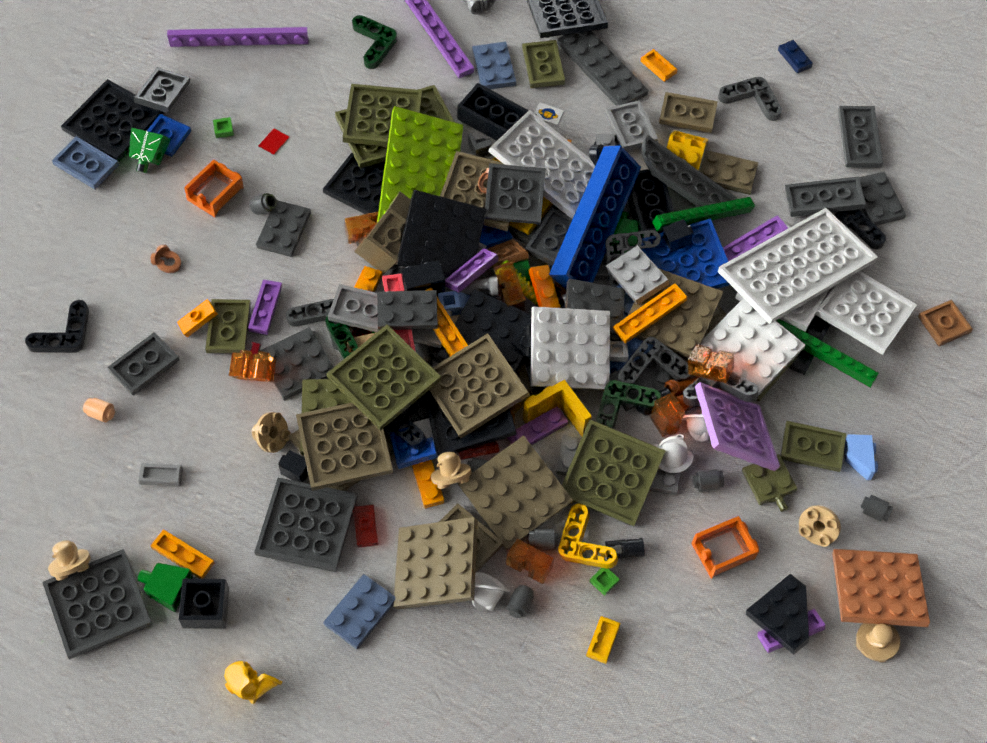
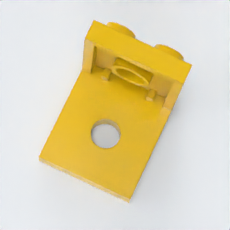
M674 130L670 134L667 149L678 157L685 159L688 164L699 171L703 153L709 139Z
M565 379L554 386L546 387L538 395H532L525 400L523 421L525 424L558 406L579 434L583 436L587 424L592 417Z

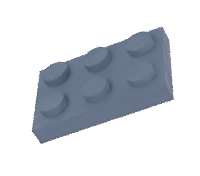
M506 41L472 46L481 85L489 89L516 86V79Z
M77 136L52 160L53 165L94 190L119 166L117 160Z
M363 574L324 620L323 624L355 649H358L392 608L395 596Z

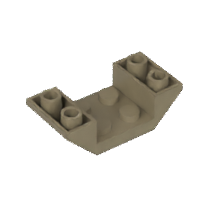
M401 191L391 202L388 210L368 236H365L354 250L355 253L377 270L382 271L383 274L397 261L411 199Z

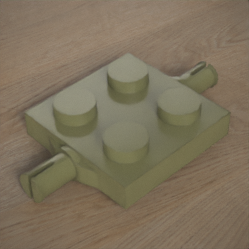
M780 454L776 455L780 467L775 471L754 463L743 467L742 472L759 505L767 502H776L780 512L788 509L783 498L796 492L797 487Z

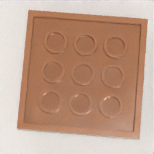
M845 549L833 550L832 556L841 622L916 627L929 626L930 619L917 554Z

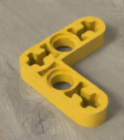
M580 503L573 505L569 511L558 546L561 558L569 562L606 569L615 567L618 563V556L613 548L582 542L590 514L585 505ZM580 511H583V514H580L578 519L576 514H579ZM573 528L579 529V533L576 536H570L569 531ZM569 546H571L572 551L566 554L564 550H568ZM587 550L594 552L591 558H584L583 553ZM608 555H611L612 558L605 561L604 557L606 558Z

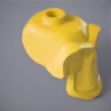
M236 661L225 669L224 677L227 681L225 686L231 694L235 693L239 698L249 700L253 705L266 692L282 684V681L265 673L258 677L257 671L253 670L250 664L245 661Z

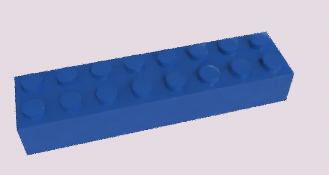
M622 146L603 147L549 273L566 290L569 279L593 283L606 253L605 240L614 233L641 169V166Z

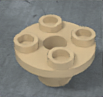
M265 413L252 428L253 439L263 451L268 453L280 451L286 442L290 440L289 435L291 433L281 413Z
M444 452L438 456V464L436 466L439 469L431 474V481L439 489L447 488L450 484L457 482L459 484L467 483L470 480L471 467L467 464H461V460L455 452Z
M811 506L800 516L799 533L813 544L826 547L833 543L840 534V521L837 515L827 507Z
M69 540L60 541L54 545L52 558L56 559L49 565L48 571L56 580H63L76 571L83 572L89 568L88 563L91 556L87 550H77L75 543Z
M863 623L856 634V647L867 658L873 661L886 662L898 652L900 637L893 625Z

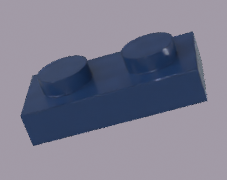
M794 40L779 45L778 51L797 74L812 67V61Z

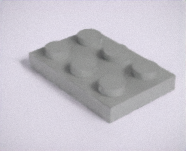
M640 100L606 108V115L617 139L626 151L642 148V143L647 135L658 142V137Z
M638 245L606 265L608 272L637 305L670 284L666 276Z

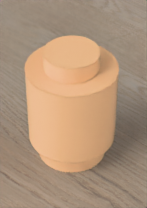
M88 398L84 403L83 412L91 418L106 423L115 415L114 405L98 398Z

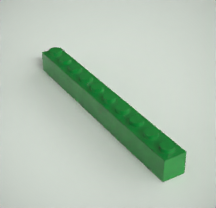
M751 197L660 214L655 217L652 223L658 232L663 231V227L684 219L687 225L710 218L712 221L750 213L755 204Z
M781 319L776 320L805 344L803 350L870 388L877 379L879 373L803 330Z

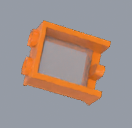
M213 159L184 189L189 202L211 216L216 217L218 211L240 189H243V181L239 173L231 171L223 163H218Z
M739 516L695 534L691 543L711 579L731 568L752 559L754 560L759 553L758 543L755 539L751 538L748 526L744 521L742 522Z

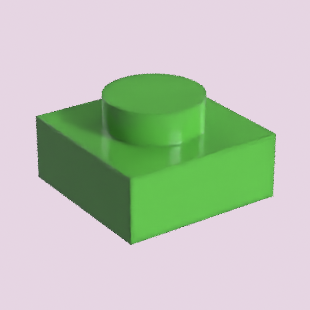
M231 117L213 120L216 138L234 136Z
M601 568L590 578L589 582L605 596L619 583L620 579L609 569Z

